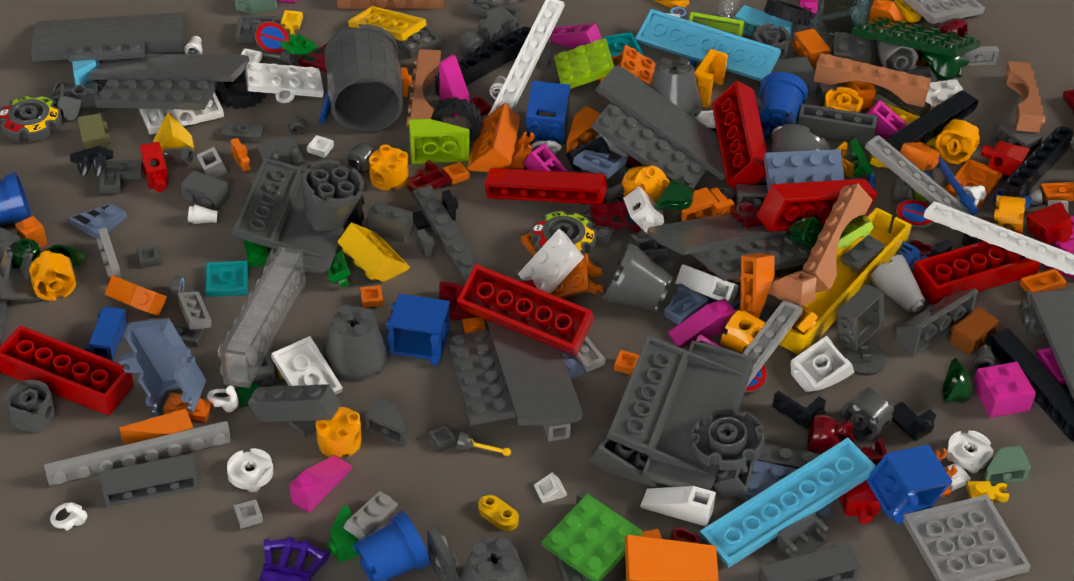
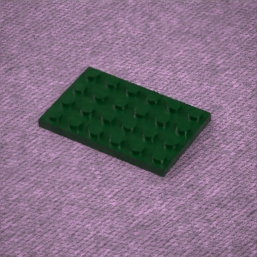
M887 17L872 19V21H866L864 24L860 23L858 26L852 27L851 35L954 58L977 49L980 45V40H976L971 35L957 36L958 33L947 31L945 34L940 32L938 28L924 29L923 25L912 24L910 26L906 25L905 21L900 20L891 22Z

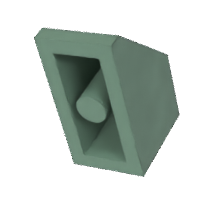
M235 0V9L237 11L251 15L277 8V0Z
M1022 446L1000 448L987 467L983 481H990L991 485L1026 481L1031 464Z

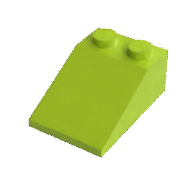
M409 119L411 164H425L428 160L433 163L469 161V129L432 119Z

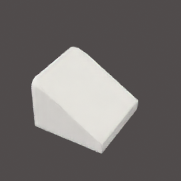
M553 472L534 484L542 503L567 496L560 479Z

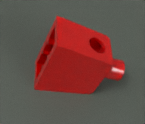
M160 142L140 145L142 168L148 188L155 189L156 192H163L169 183ZM155 159L156 165H150V162Z
M999 141L995 148L984 145L981 156L990 159L989 168L1010 176L1027 159L1030 149Z
M1061 202L1026 215L1028 232L1046 244L1056 241L1066 243L1073 234L1071 217Z
M866 480L838 498L845 515L858 516L861 524L872 522V516H876L879 512L880 503Z

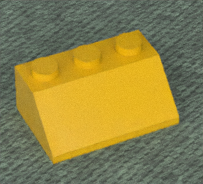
M350 223L337 241L343 248V253L354 259L353 263L363 269L365 276L372 281L377 279L385 282L410 268L377 232L357 224Z

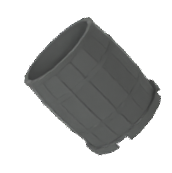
M359 24L358 28L348 30V27L339 30L329 39L325 48L328 96L332 115L340 125L351 131L369 133L385 129L399 118L403 110V82L399 48L393 35L383 28L370 24Z

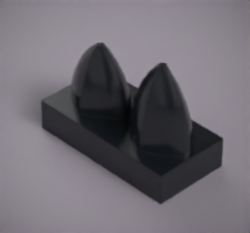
M102 146L70 154V162L77 164L79 173L83 177L89 172L91 164L95 174L99 177L105 167L106 160L113 159V151Z

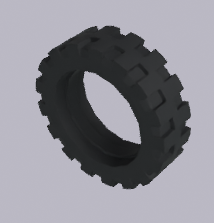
M767 0L764 12L771 16L804 26H809L813 12L781 0Z
M245 70L233 82H220L216 88L217 98L222 104L225 103L227 107L232 106L235 109L239 107L246 109L248 106L254 107L257 103L260 104L263 101L262 99L266 98V93L248 91L239 93L227 89L235 83H247Z
M453 97V99L445 98L444 101L438 102L431 119L444 122L442 116L448 113H456L466 117L472 125V128L469 129V143H474L476 138L478 139L483 126V115H480L481 111L479 108L476 109L475 104L467 102L468 100L466 99L461 100L458 97Z

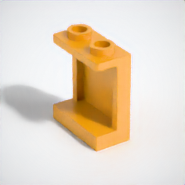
M710 49L694 72L702 107L708 108L711 103L713 83L724 84L728 58L726 53Z

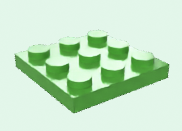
M587 493L542 540V546L591 581H601L625 555V537L627 535L643 536L641 529Z

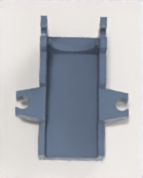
M170 319L129 323L124 337L133 352L121 355L118 362L120 365L125 364L123 369L125 373H140L138 381L147 394L146 405L152 406L153 404V409L151 410L153 416L159 415L168 391L174 389H182L181 400L183 403L189 401L187 410L189 413H194L206 379L196 364L195 357L190 354V349L186 347Z

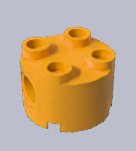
M837 87V90L833 91L831 89L826 93L824 107L860 113L863 98L858 96L859 93L856 90Z
M953 119L937 137L935 148L937 151L939 150L941 158L946 162L961 164L969 160L978 147L980 139L979 129L967 121Z
M382 145L380 149L373 152L369 157L372 185L384 191H391V188L394 187L397 190L405 186L409 180L407 152L393 148L390 145Z
M656 166L633 167L623 177L622 187H624L625 191L623 195L624 197L640 186L656 203L670 181L666 178L663 171Z
M997 195L996 207H999V209L995 208L994 220L998 224H994L1014 232L1019 230L1023 232L1026 198Z
M44 251L31 263L29 275L37 297L43 300L54 301L56 297L62 296V298H65L74 291L76 280L69 257Z
M743 309L736 311L725 327L728 330L727 335L722 334L721 347L737 353H743L766 322Z
M339 407L332 420H316L317 445L321 453L328 457L336 456L343 458V455L349 454L351 456L359 450L362 437L360 415L358 412L349 408Z

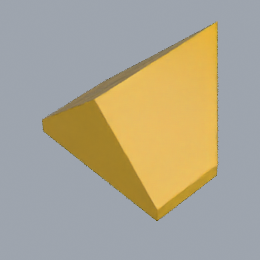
M168 111L153 139V143L160 142L163 155L166 148L190 147V149L194 150L192 135Z

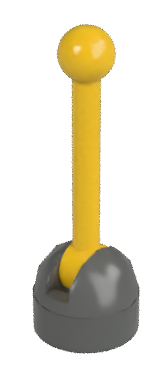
M463 432L459 434L456 450L468 451L472 447L502 453L506 457L511 454L509 448L501 449L476 443L471 435Z

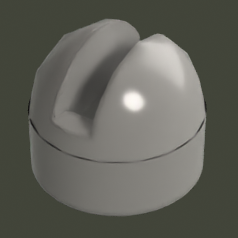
M1040 189L1029 192L1027 197L1032 199L1031 205L1038 206L1043 204Z

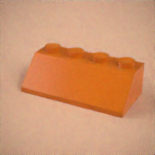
M506 103L483 119L478 139L476 138L471 150L467 166L469 171L489 172L490 168L506 169L512 163V155L515 150L514 146L520 128L521 117Z

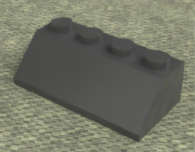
M978 290L955 291L949 296H944L935 305H930L922 313L914 315L906 323H901L896 329L894 343L914 357L950 334V330L956 322L962 321L967 313L973 312Z

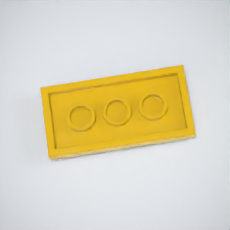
M371 6L348 20L351 28H358L359 24L381 27L393 35L394 39L404 41L425 27L426 19Z

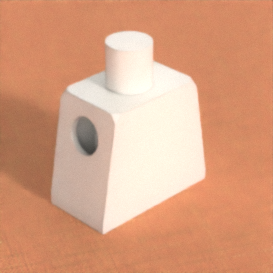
M640 186L624 197L630 217L646 233L649 227L663 225V210L655 209L656 203Z

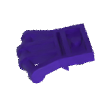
M292 537L270 541V538L264 539L266 563L263 565L259 581H311L312 577L329 559L330 552L326 549L321 550L308 540H303L302 542L295 541ZM284 549L278 565L272 564L271 550ZM292 550H297L300 553L294 568L287 567L286 565ZM308 553L316 557L315 561L306 570H302Z

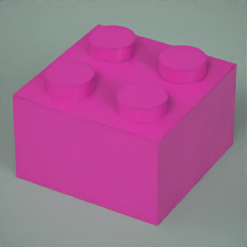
M1018 362L977 369L974 378L977 387L976 394L990 418L1031 410L1036 392Z

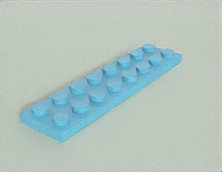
M653 9L650 10L635 38L638 43L700 63L710 49L726 53L728 55L726 71L760 82L765 76L771 74L781 54L779 48Z
M846 438L700 530V536L708 545L716 546L717 556L729 568L778 537V534L787 527L813 512H817L867 480L876 466L849 438Z

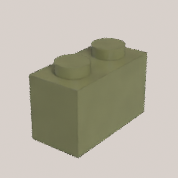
M101 113L77 117L83 149L96 146L108 149L107 145L111 144L107 122L106 120L102 121Z

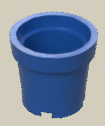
M774 72L761 80L759 88V117L761 125L764 127L763 130L772 134V131L779 126L796 124L801 104H805L808 96V87L801 78L787 72Z
M16 171L5 175L4 179L0 180V226L17 223L32 216L26 193Z
M403 510L389 517V521L375 531L353 543L356 555L361 553V561L359 562L370 581H387L415 569L418 571L430 566V558L414 524Z

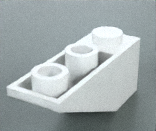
M682 264L675 284H683L693 291L716 300L726 298L729 304L734 302L740 286L727 280L723 281L721 278Z
M696 486L650 488L646 490L640 508L707 527L713 512L716 492Z

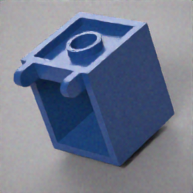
M532 81L526 114L527 137H530L531 132L534 134L533 142L550 140L564 144L570 110V85ZM539 112L556 113V117L540 116Z
M399 294L397 301L392 303V316L388 317L386 322V330H389L387 344L390 345V354L428 359L431 365L437 366L441 361L446 345V337H448L450 331V301Z
M928 444L886 453L871 472L866 482L888 518L892 517L895 523L901 524L904 521V514L931 508L951 485L952 480Z

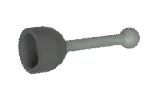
M283 51L281 55L262 53L263 57L281 59V62L285 65L290 66L295 62V54L293 55L288 51Z

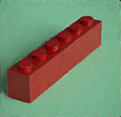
M490 168L484 182L488 199L600 205L603 204L607 192L605 174Z

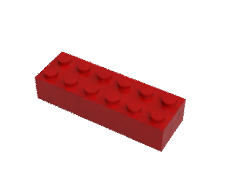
M736 80L712 103L727 185L735 190L736 184L756 185L766 176L763 155L767 153L754 89Z
M865 179L771 184L757 218L769 232L788 231L790 225L808 217H815L825 225V221L829 217L833 209L832 207L843 187L859 183L871 197L872 202L865 214L866 216L878 193Z
M982 241L915 261L912 274L922 294L931 305H935L944 296H949L955 291L977 289L978 292L1037 274L1041 262L1028 259L1015 252Z
M478 264L474 265L457 300L461 310L577 357L594 321L592 310Z
M21 325L0 346V373L23 382L26 380L41 381L48 386L51 393L107 416H110L134 387L132 373H125L123 365Z

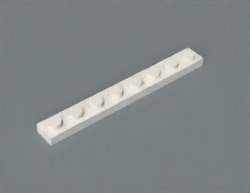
M545 0L489 115L504 103L514 110L564 9L563 1Z
M935 201L925 210L924 218L930 219L933 222L948 226L951 229L1015 252L1028 259H1033L1046 266H1051L1067 274L1074 275V254Z

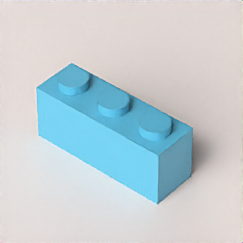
M746 5L735 16L736 20L745 22L743 32L745 35L754 37L757 27L763 24H774L776 28L782 26L788 30L791 37L793 23L790 21L776 18Z

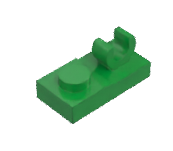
M290 34L289 40L282 41L280 47L293 55L309 54L320 48L313 43V40L304 38L300 34H297V36Z
M855 138L849 141L852 147L849 151L853 159L859 160L851 162L854 164V175L858 177L864 171L867 176L870 173H874L858 140Z
M243 240L249 268L266 265L268 258L266 246Z
M343 251L335 254L327 274L332 284L338 281L342 288L350 285L347 276L351 274L346 256Z

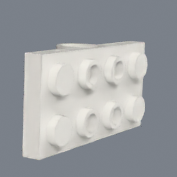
M248 62L245 68L248 91L275 93L276 99L280 103L291 102L295 95L323 97L324 90L319 68Z
M215 92L205 110L139 109L149 135L158 132L168 111L183 127L224 117V111Z

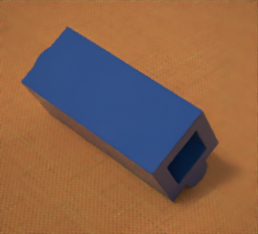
M103 307L102 311L98 313L99 319L89 345H86L84 350L113 361L127 326L125 309Z

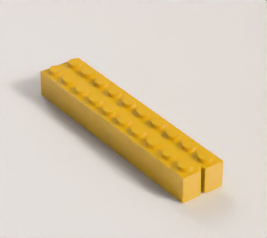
M876 207L868 216V219L874 226L869 235L882 243L884 250L861 271L856 273L841 263L842 257L865 237L853 240V243L847 248L841 247L838 249L836 254L837 276L830 290L815 293V301L805 305V307L818 316L815 320V325L804 333L793 325L779 345L797 355L814 345L837 320V310L865 284L869 285L871 283L870 280L872 279L870 276L874 270L883 262L888 264L891 261L890 258L896 255L897 251H900L903 241L908 243L912 225L895 217L890 234L888 232L892 215Z

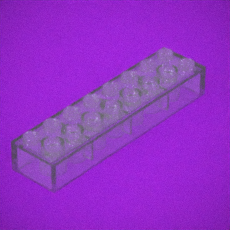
M278 247L275 254H272L268 266H265L262 277L257 280L256 287L250 292L247 303L242 306L239 317L235 318L232 329L227 332L224 343L220 344L218 348V357L221 358L220 374L223 375L225 385L250 388L265 360L268 349L270 351L306 284L303 250Z

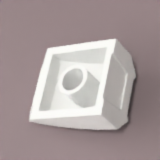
M828 336L822 338L790 362L791 375L805 392L830 387L855 373L850 361L847 358L845 359Z

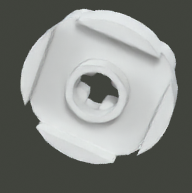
M969 430L968 433L962 434L961 431L956 432L949 439L947 459L953 463L958 462L963 469L971 473H977L991 462L993 456V449L990 446L991 442L986 436L976 431ZM971 448V449H973L974 451H973V452H968L967 450H969V449Z
M256 448L250 449L251 452L243 453V450L238 451L228 460V480L240 489L256 492L260 487L266 485L273 476L274 468L271 457L265 451ZM255 467L253 471H246V468Z

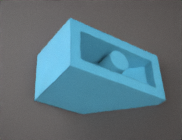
M99 60L72 61L75 84L84 85L86 82L93 81L90 80L88 73L100 64Z

